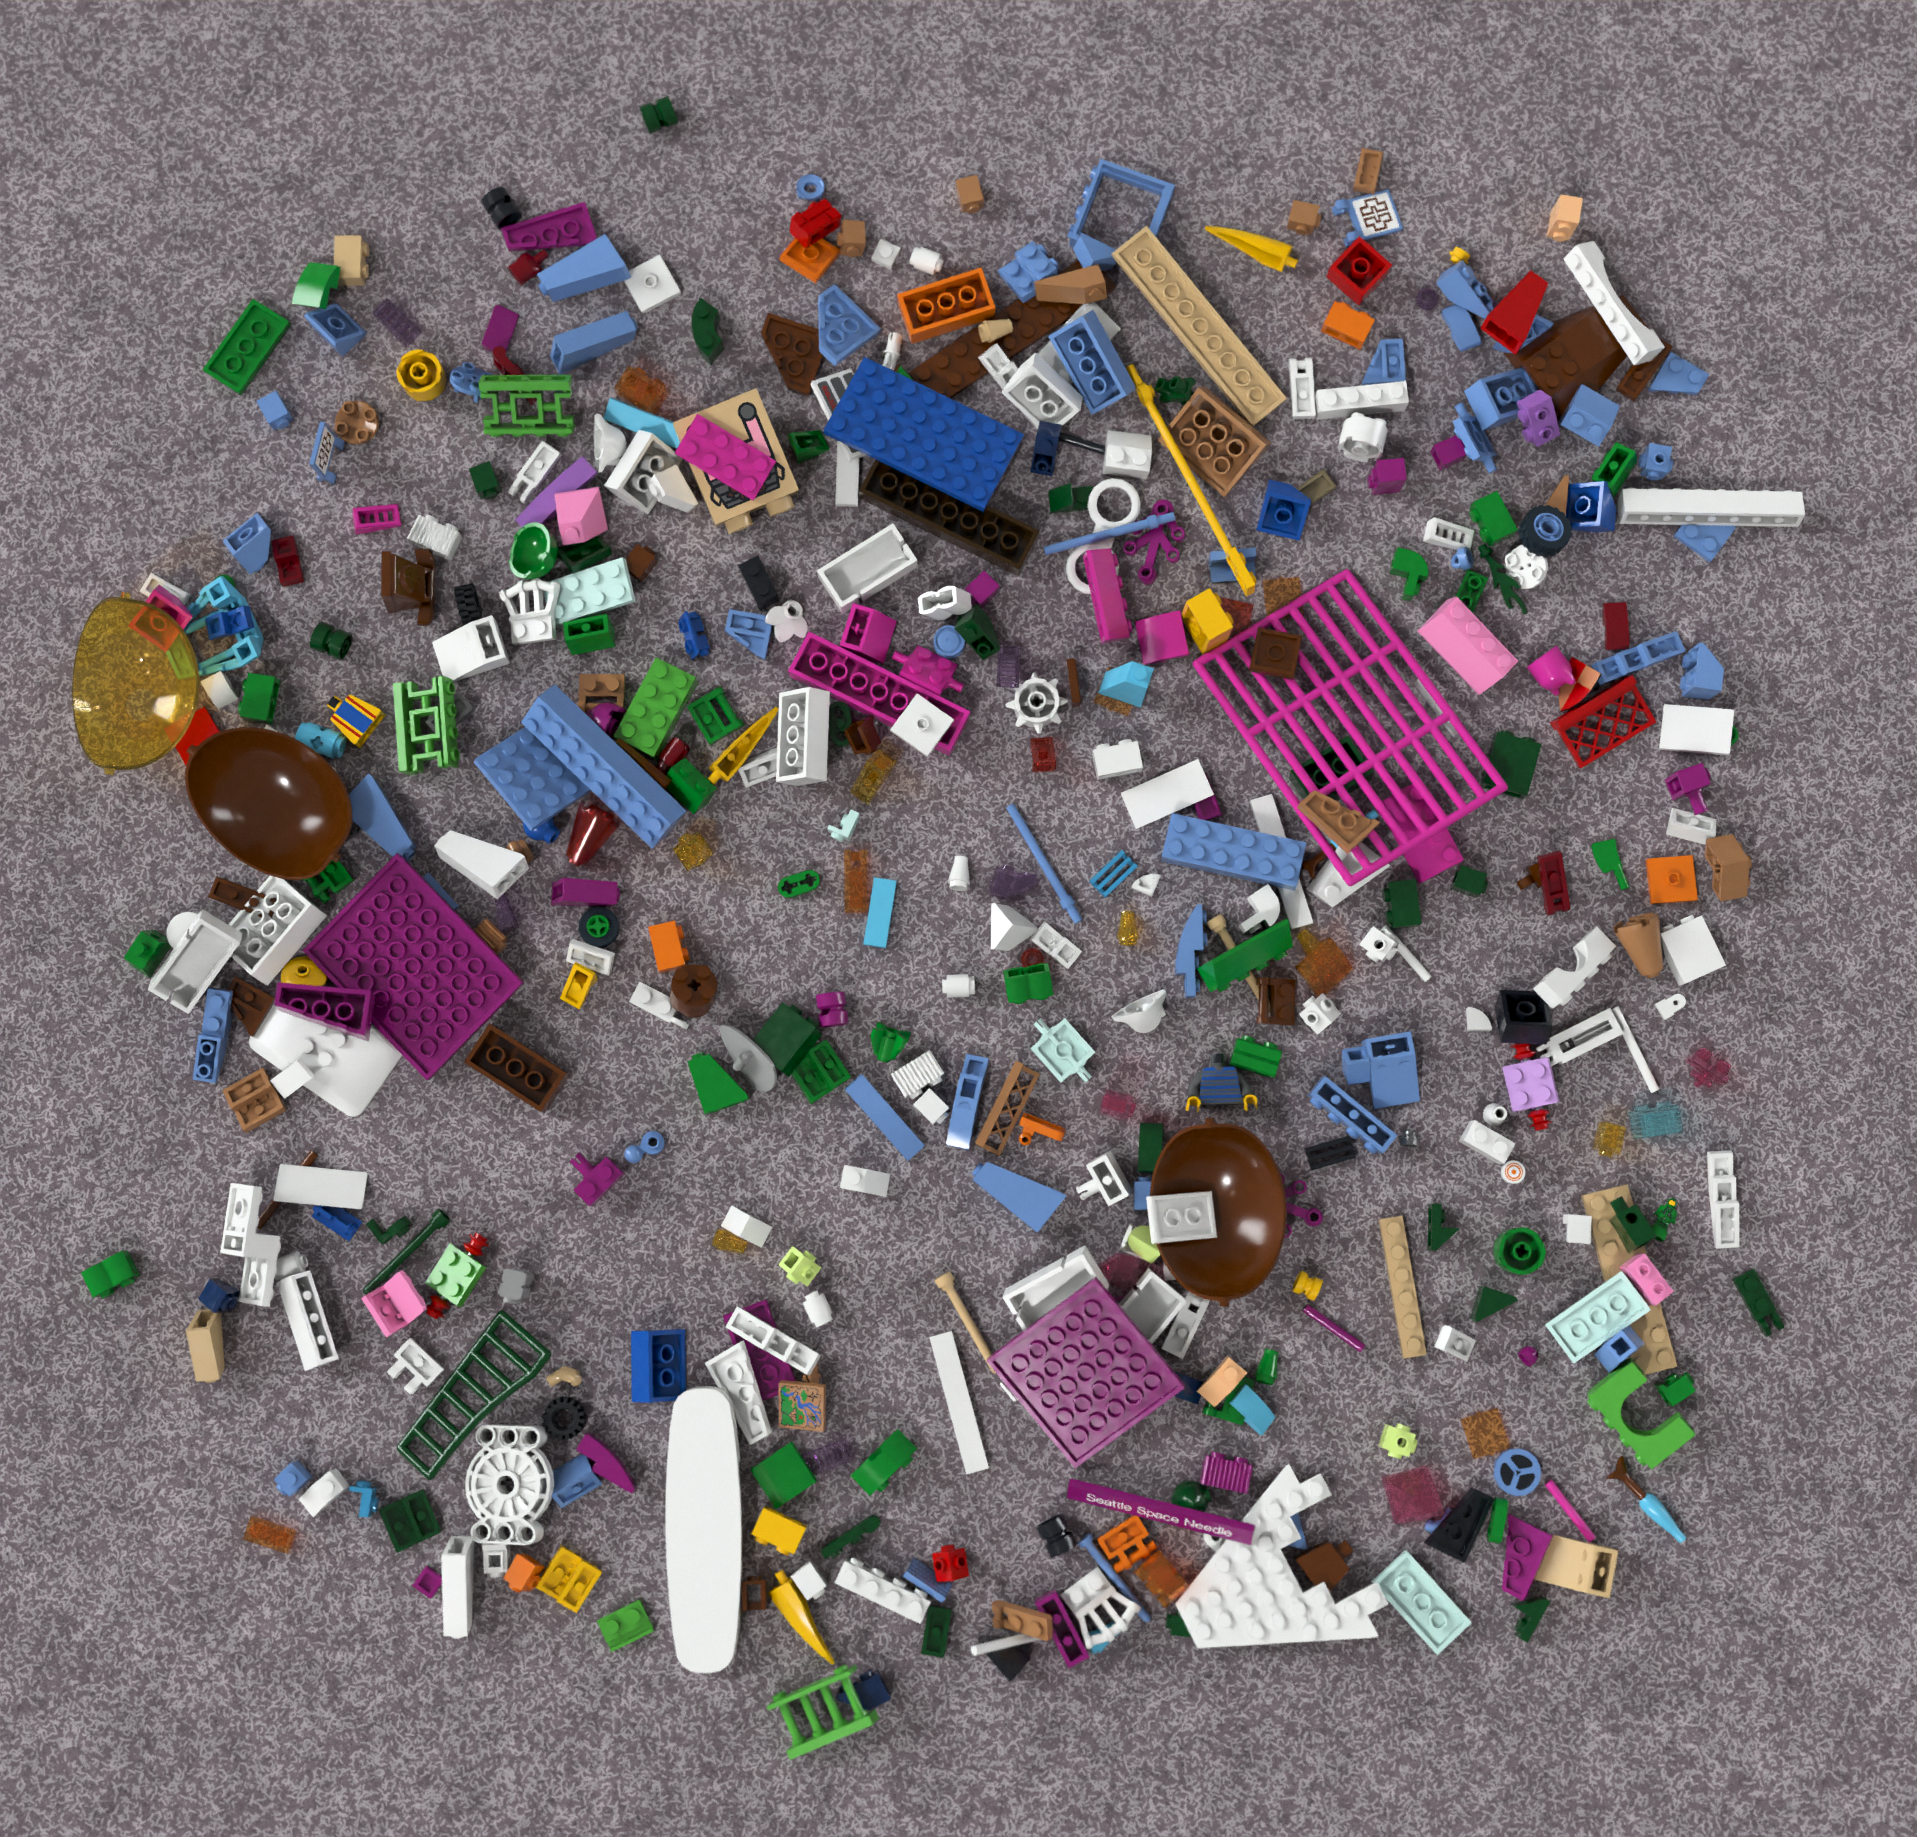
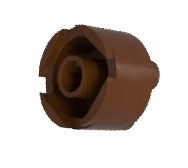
M692 964L675 971L671 981L670 1003L676 1011L678 1010L689 1018L701 1017L709 1012L715 1003L717 993V980L711 969L706 965Z

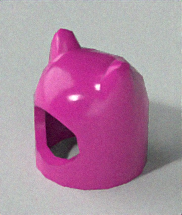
M1557 645L1526 667L1537 683L1555 696L1560 694L1559 688L1566 683L1570 685L1575 684L1571 664Z

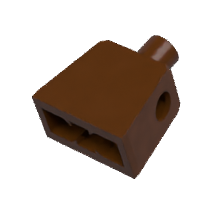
M1325 1540L1296 1555L1294 1559L1314 1586L1324 1582L1330 1592L1349 1571V1567L1343 1560L1354 1551L1346 1540L1335 1548L1328 1540Z

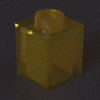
M1604 1121L1598 1122L1592 1149L1599 1151L1598 1155L1612 1158V1155L1620 1154L1626 1127Z

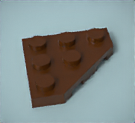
M768 313L761 330V336L788 390L809 397L812 390L810 384L816 379L824 357L819 352V329Z

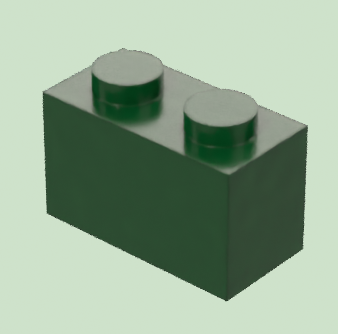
M1416 879L1388 882L1385 888L1382 889L1383 901L1387 902L1388 911H1385L1386 924H1390L1391 930L1419 927L1422 922Z

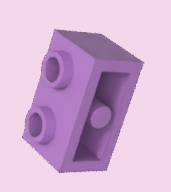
M1538 390L1517 401L1519 409L1517 415L1522 422V434L1527 442L1530 441L1539 447L1561 435L1552 397L1542 390Z

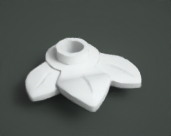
M794 600L786 601L782 606L771 608L765 617V623L775 626L774 633L780 643L789 640L793 634L804 638L808 629L807 622L802 617V606ZM789 608L793 610V616L789 614Z

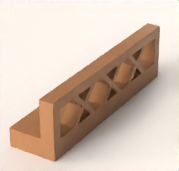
M1015 1061L975 1145L1000 1157L1040 1073ZM1021 1070L1034 1076L1030 1085L1020 1088L1017 1078ZM1016 1082L1018 1089L1012 1090ZM1027 1089V1091H1026V1093H1025V1095H1024V1097H1023V1094H1022V1091H1021V1090ZM1019 1091L1022 1099L1020 1105L1010 1108L1007 1100L1009 1095ZM1005 1103H1006L1008 1109L1002 1111V1109H1003V1107H1004V1105H1005ZM1017 1109L1015 1116L1013 1118L1011 1111ZM1009 1112L1012 1120L1010 1126L1000 1129L997 1121L999 1115ZM996 1123L998 1130L991 1132ZM1007 1130L1003 1138L1001 1131ZM999 1132L1002 1142L998 1150L985 1144L989 1135Z

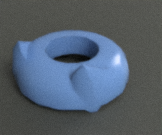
M813 174L802 176L796 184L798 198L808 201H820L824 192L823 180ZM808 185H813L817 188L814 193H807L804 189Z

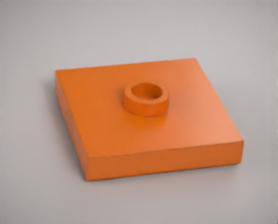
M823 238L805 249L798 239H794L780 255L779 260L812 282L817 283L838 258L840 249Z
M1693 855L1648 858L1645 860L1650 905L1698 900Z

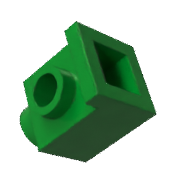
M1687 1372L1678 1375L1673 1373L1664 1379L1665 1384L1656 1383L1654 1385L1665 1403L1669 1406H1675L1696 1391L1693 1387V1384H1695L1694 1380Z

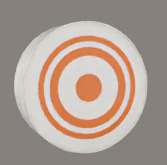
M1508 1161L1501 1168V1176L1507 1183L1516 1184L1524 1179L1525 1168L1518 1161Z

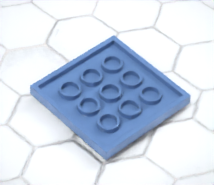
M526 727L474 760V764L530 831H533L592 791Z

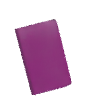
M495 304L481 343L484 350L493 352L495 347L501 346L507 352L519 314Z

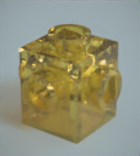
M699 831L691 835L689 832L682 835L678 839L679 843L673 848V851L687 871L703 865L714 854Z

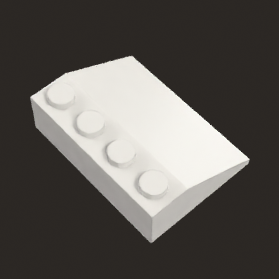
M269 876L257 890L258 893L265 894V898L253 895L251 898L258 899L259 904L256 907H252L248 901L244 905L254 909V911L248 913L245 910H240L228 924L242 933L241 942L231 957L251 976L267 986L327 916L285 879ZM276 898L277 901L272 905L273 902L270 899ZM270 910L274 912L272 918L268 915Z

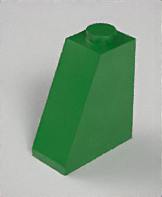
M705 1052L692 1055V1060L687 1061L704 1114L708 1115L750 1100L749 1095L710 1054L705 1055Z

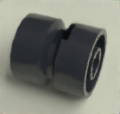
M497 187L492 189L482 198L481 203L487 213L491 214V219L498 230L515 224L521 219L522 214L516 204L512 202V198L506 188Z
M1063 1513L1036 1526L1041 1539L1047 1541L1045 1547L1051 1558L1059 1556L1077 1545L1072 1532L1067 1531L1068 1523Z

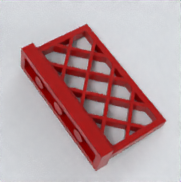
M1633 675L1623 677L1550 722L1553 729L1559 733L1579 769L1656 723L1654 716L1635 685L1637 681ZM1629 691L1635 697L1633 706L1623 704L1624 696ZM1608 704L1617 706L1614 718L1604 715ZM1622 707L1632 710L1629 722L1619 719ZM1637 711L1643 712L1648 719L1643 725L1634 723ZM1590 715L1598 717L1596 729L1585 727L1587 717ZM1603 719L1613 721L1611 733L1600 731ZM1618 723L1628 725L1627 734L1623 737L1615 735ZM1571 727L1578 728L1577 741L1570 740L1565 731ZM1584 730L1594 732L1592 745L1581 742ZM1599 734L1609 736L1607 747L1601 748L1596 746ZM1580 746L1591 748L1589 758L1584 761L1578 755Z

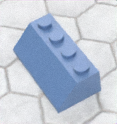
M1094 310L1048 336L1076 388L1083 396V400L1091 415L1137 389Z

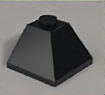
M981 1635L978 1638V1644L1007 1637ZM1026 1643L985 1653L1009 1682L1018 1675L1031 1659L1029 1654L1031 1649Z

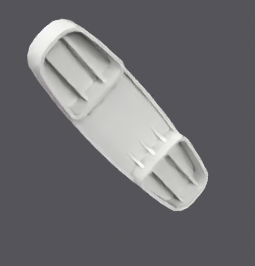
M713 1386L689 1388L676 1399L672 1411L667 1457L665 1532L672 1632L677 1659L683 1667L697 1673H713L721 1671L729 1665L737 1651L742 1609V1510L739 1474L740 1449L737 1423L732 1399L727 1392Z

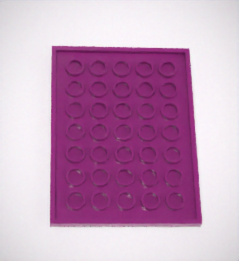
M396 853L302 950L338 988L369 990L373 993L375 1002L372 1024L426 1080H430L524 984L521 978L399 853Z

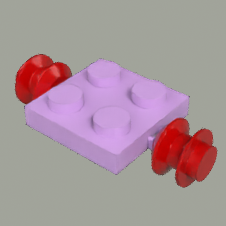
M1514 1043L1515 1045L1510 1046L1515 1048L1517 1052L1513 1058L1521 1060V1063L1502 1067L1512 1111L1532 1108L1535 1111H1531L1527 1115L1528 1118L1533 1120V1124L1529 1127L1534 1126L1535 1131L1549 1128L1548 1123H1552V1121L1546 1118L1550 1111L1546 1109L1540 1110L1543 1105L1560 1102L1550 1059L1545 1057L1530 1060L1528 1058L1536 1053V1051L1530 1050L1531 1044Z

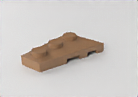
M1315 790L1300 802L1297 807L1347 854L1380 824L1379 821L1375 819L1370 820L1362 816L1361 812L1355 809L1352 811L1345 808L1338 801Z

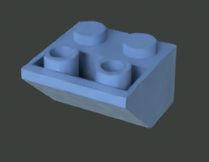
M1698 643L1683 656L1682 667L1685 668V673L1681 677L1679 688L1682 690V697L1710 700L1722 691L1724 668L1704 643Z

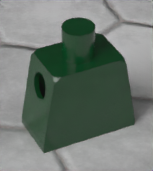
M1622 1196L1610 1202L1616 1213L1610 1219L1628 1254L1657 1237L1636 1204L1628 1207Z

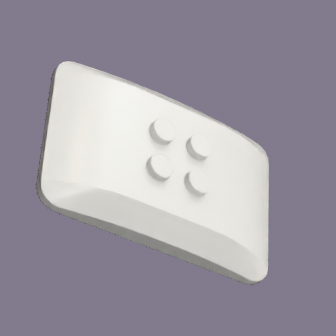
M274 1004L255 1036H250L249 1045L252 1050L282 1071L301 1058L315 1075L303 1086L351 1117L359 1116L366 1109L403 1056L372 1023L368 1042L280 1012Z

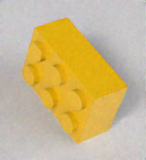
M1210 588L1186 601L1181 615L1182 622L1202 655L1227 641L1233 629L1232 624H1234L1231 615L1228 612H1224L1220 606L1222 604L1220 597L1216 592L1213 593Z

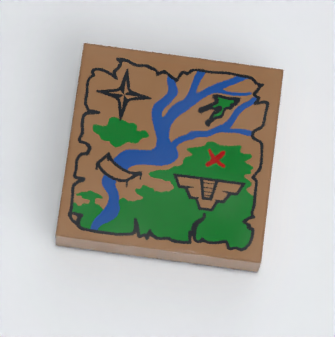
M781 1380L779 1382V1427L824 1432L826 1430V1384Z

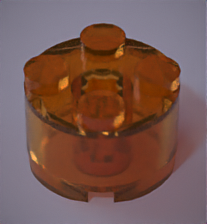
M1159 1550L1134 1571L1142 1582L1147 1579L1145 1586L1154 1596L1159 1594L1156 1599L1165 1609L1189 1587V1584Z

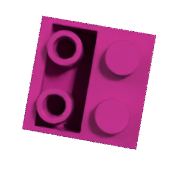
M853 603L840 647L864 659L884 664L897 621L875 609Z

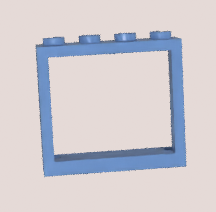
M1100 159L1098 166H1094L1091 171L1090 178L1092 182L1090 186L1086 185L1082 195V198L1085 199L1084 203L1077 207L1075 218H1077L1076 224H1071L1067 235L1070 238L1069 246H1075L1083 230L1103 176L1161 196L1149 227L1157 238L1173 196L1175 185Z

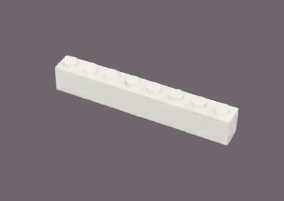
M1627 488L1622 489L1617 500L1619 524L1799 527L1805 516L1802 492H1793L1791 490L1728 491L1724 489Z

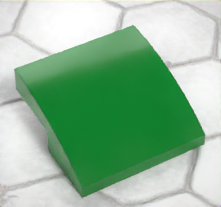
M309 262L297 282L292 304L326 309L330 288L337 289L341 267Z
M827 1039L811 1048L791 1074L810 1104L815 1103L851 1078V1075Z
M792 1441L750 1469L775 1509L818 1481Z

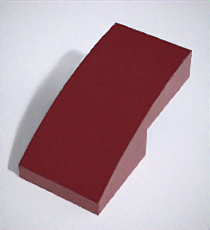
M294 536L271 540L273 556L277 563L279 580L282 587L304 582Z
M1626 602L1603 603L1602 623L1605 626V649H1629V622Z

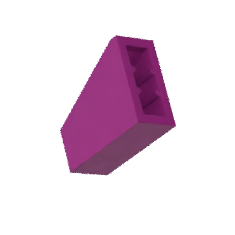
M562 878L552 883L551 906L612 907L617 905L620 899V889L617 888L618 882Z

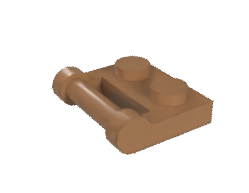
M579 674L578 707L586 714L588 710H592L596 705L600 704L587 703V698H617V703L613 704L625 709V674Z

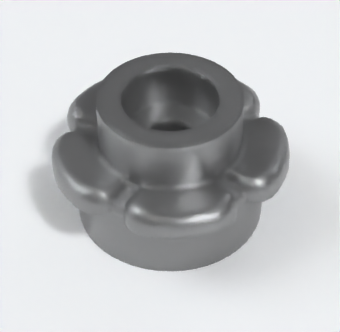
M1403 1131L1402 1135L1398 1136L1402 1147H1418L1421 1137L1416 1136L1414 1131Z

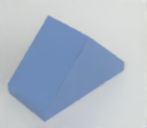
M1081 232L1073 250L1082 268L1098 264L1101 271L1113 269L1116 261L1112 253L1116 249Z

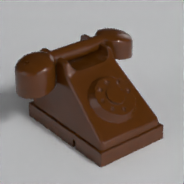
M415 549L416 564L396 554H392L391 551H382L381 597L388 613L420 608L417 626L431 625L435 616L436 564L433 553L429 549Z

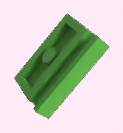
M641 1599L597 1620L611 1652L655 1630Z

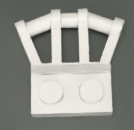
M539 578L532 579L529 582L520 580L508 590L503 589L499 592L510 614L512 644L521 645L556 639L554 610L561 588L560 583L554 581L549 583ZM529 590H533L534 612H530ZM543 590L549 592L545 610L543 606ZM517 594L520 597L521 614L518 613L512 599Z
M1098 1567L1060 1594V1598L1079 1623L1086 1650L1091 1649L1096 1644L1112 1642L1115 1639L1114 1636L1119 1632L1124 1633L1128 1629L1127 1626L1134 1614L1138 1613L1141 1609L1138 1604L1117 1593ZM1110 1597L1127 1607L1121 1618L1107 1601ZM1100 1605L1103 1606L1115 1623L1109 1629L1094 1611ZM1086 1615H1089L1101 1631L1100 1634L1089 1636L1084 1619Z

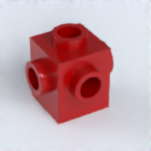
M954 1544L941 1546V1551L932 1553L936 1582L955 1581L969 1576L965 1547L955 1548Z

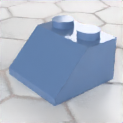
M1581 384L1560 417L1558 424L1599 447L1609 432L1620 406Z

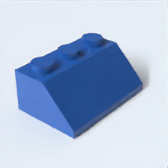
M685 1329L631 1331L632 1402L676 1401L678 1396L686 1391Z

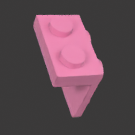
M403 1270L396 1273L383 1286L361 1298L386 1338L408 1326L427 1309L423 1297L419 1295L412 1284V1280Z

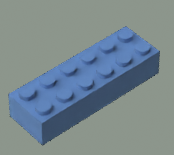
M1171 813L1161 861L1295 891L1306 842Z

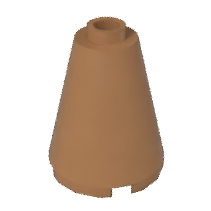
M1653 912L1636 915L1628 918L1630 921L1624 925L1622 921L1613 925L1614 933L1640 975L1647 978L1660 975V971L1663 970L1658 913L1653 915Z

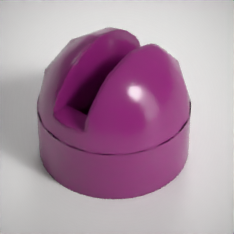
M1526 1346L1517 1353L1520 1360L1528 1367H1531L1538 1359L1536 1349L1531 1346Z

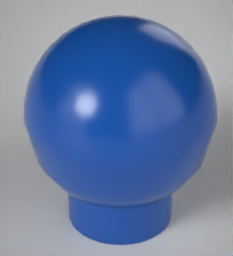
M553 817L533 831H530L523 822L524 832L529 838L536 841L544 840L549 845L558 838L561 832L555 826Z

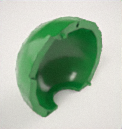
M537 522L526 524L514 534V542L508 562L510 570L515 576L531 580L540 578L552 570L559 551L555 536L546 526Z

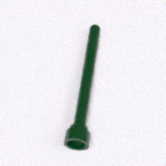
M438 1208L431 1215L430 1223L364 1287V1294L374 1291L436 1229L445 1228L451 1222V1219Z

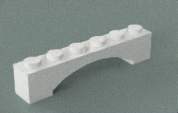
M1591 241L1576 245L1564 258V261L1633 365L1651 361L1665 348L1654 330H1649L1639 322L1621 302L1608 280L1603 264L1606 258L1596 243Z

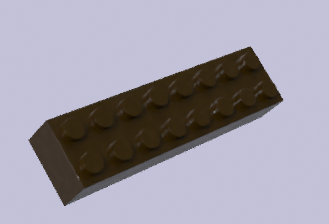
M876 459L859 490L861 500L1017 576H1020L1039 539L1040 530L989 505L982 512Z

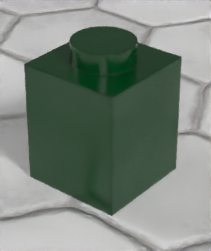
M490 461L469 468L474 486L481 499H493L497 497V493L502 492Z
M1460 865L1456 869L1450 889L1477 898L1486 891L1488 881L1485 879L1487 874Z

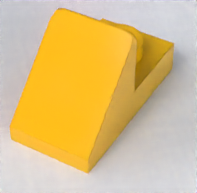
M575 962L560 999L580 1009L584 1005L590 988L598 980L596 973Z

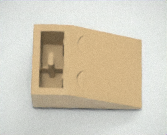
M1551 1534L1553 1539L1535 1580L1610 1598L1618 1550Z

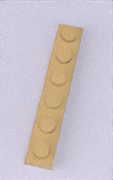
M1403 1216L1378 1219L1402 1358L1427 1355Z

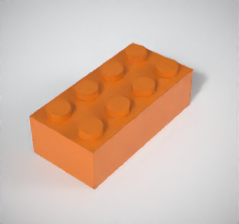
M982 267L897 294L898 306L911 344L974 325L995 316L996 308Z

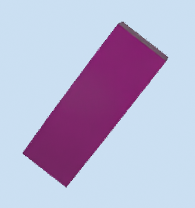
M590 1432L585 1433L576 1450L596 1462L592 1471L633 1494L637 1486L624 1463L602 1440Z

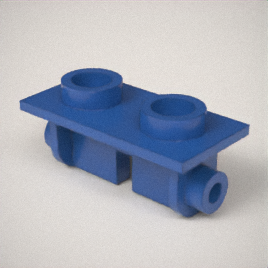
M685 611L679 618L678 625L680 632L685 637V650L687 654H690L692 661L699 654L701 657L709 655L710 647L706 635H697V633L704 631L700 615L697 612L688 614V611Z
M315 1205L312 1209L314 1213L311 1217L349 1242L362 1224V1221L341 1207Z

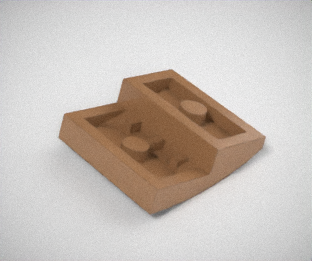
M263 1067L222 1090L230 1109L235 1112L240 1126L245 1133L287 1111L280 1095L270 1082L271 1079Z

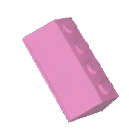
M1458 597L1447 599L1417 631L1478 695L1502 679L1518 662Z

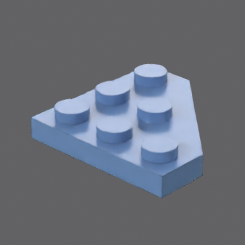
M835 284L819 295V352L836 366L879 335L881 328Z

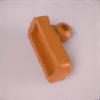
M1023 1112L1019 1125L1024 1127L1019 1136V1142L1022 1145H1029L1031 1143L1034 1131L1058 1141H1062L1066 1129L1025 1112Z

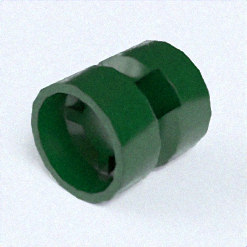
M668 96L656 100L654 105L650 102L639 106L649 134L661 130L663 125L670 127L678 124L675 111Z
M319 622L312 633L310 648L321 653L327 651L330 657L343 660L351 646L352 634L341 629L335 631L334 626L325 622Z

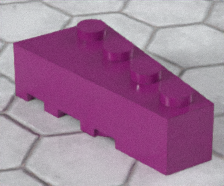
M277 982L274 1005L280 1012L369 1042L375 996L371 991Z

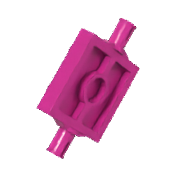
M919 645L909 656L897 650L893 654L892 659L904 664L899 674L900 677L938 696L948 687L961 693L965 684L953 679V674L958 664Z

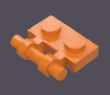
M1134 1515L1096 1538L1109 1560L1116 1555L1120 1558V1561L1113 1565L1117 1573L1124 1569L1132 1568L1133 1563L1143 1557L1146 1559L1152 1551L1157 1549L1153 1540L1144 1545L1142 1539L1148 1536L1149 1533L1139 1517ZM1136 1544L1138 1550L1126 1556L1124 1550Z

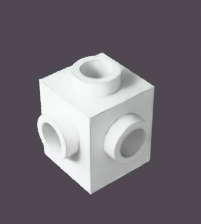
M1374 926L1359 944L1367 950L1365 955L1375 962L1379 959L1382 962L1386 959L1390 961L1397 952L1395 948L1397 943L1393 941L1395 936L1386 929L1381 932ZM1383 942V947L1377 949V945Z
M1322 993L1316 999L1314 996L1310 997L1303 1004L1305 1009L1299 1015L1318 1035L1341 1012Z

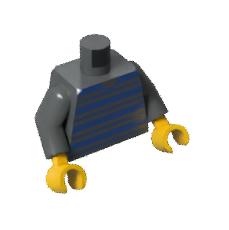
M1211 1054V1067L1202 1068L1201 1072H1197L1188 1086V1100L1185 1109L1189 1111V1107L1193 1105L1197 1108L1196 1112H1199L1200 1106L1243 1104L1244 1100V1110L1248 1111V1104H1254L1255 1109L1258 1108L1257 1098L1253 1095L1251 1086L1244 1075L1237 1071L1235 1067H1225L1224 1054Z

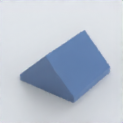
M337 303L327 306L326 309L307 312L304 316L312 328L342 357L366 335V332Z

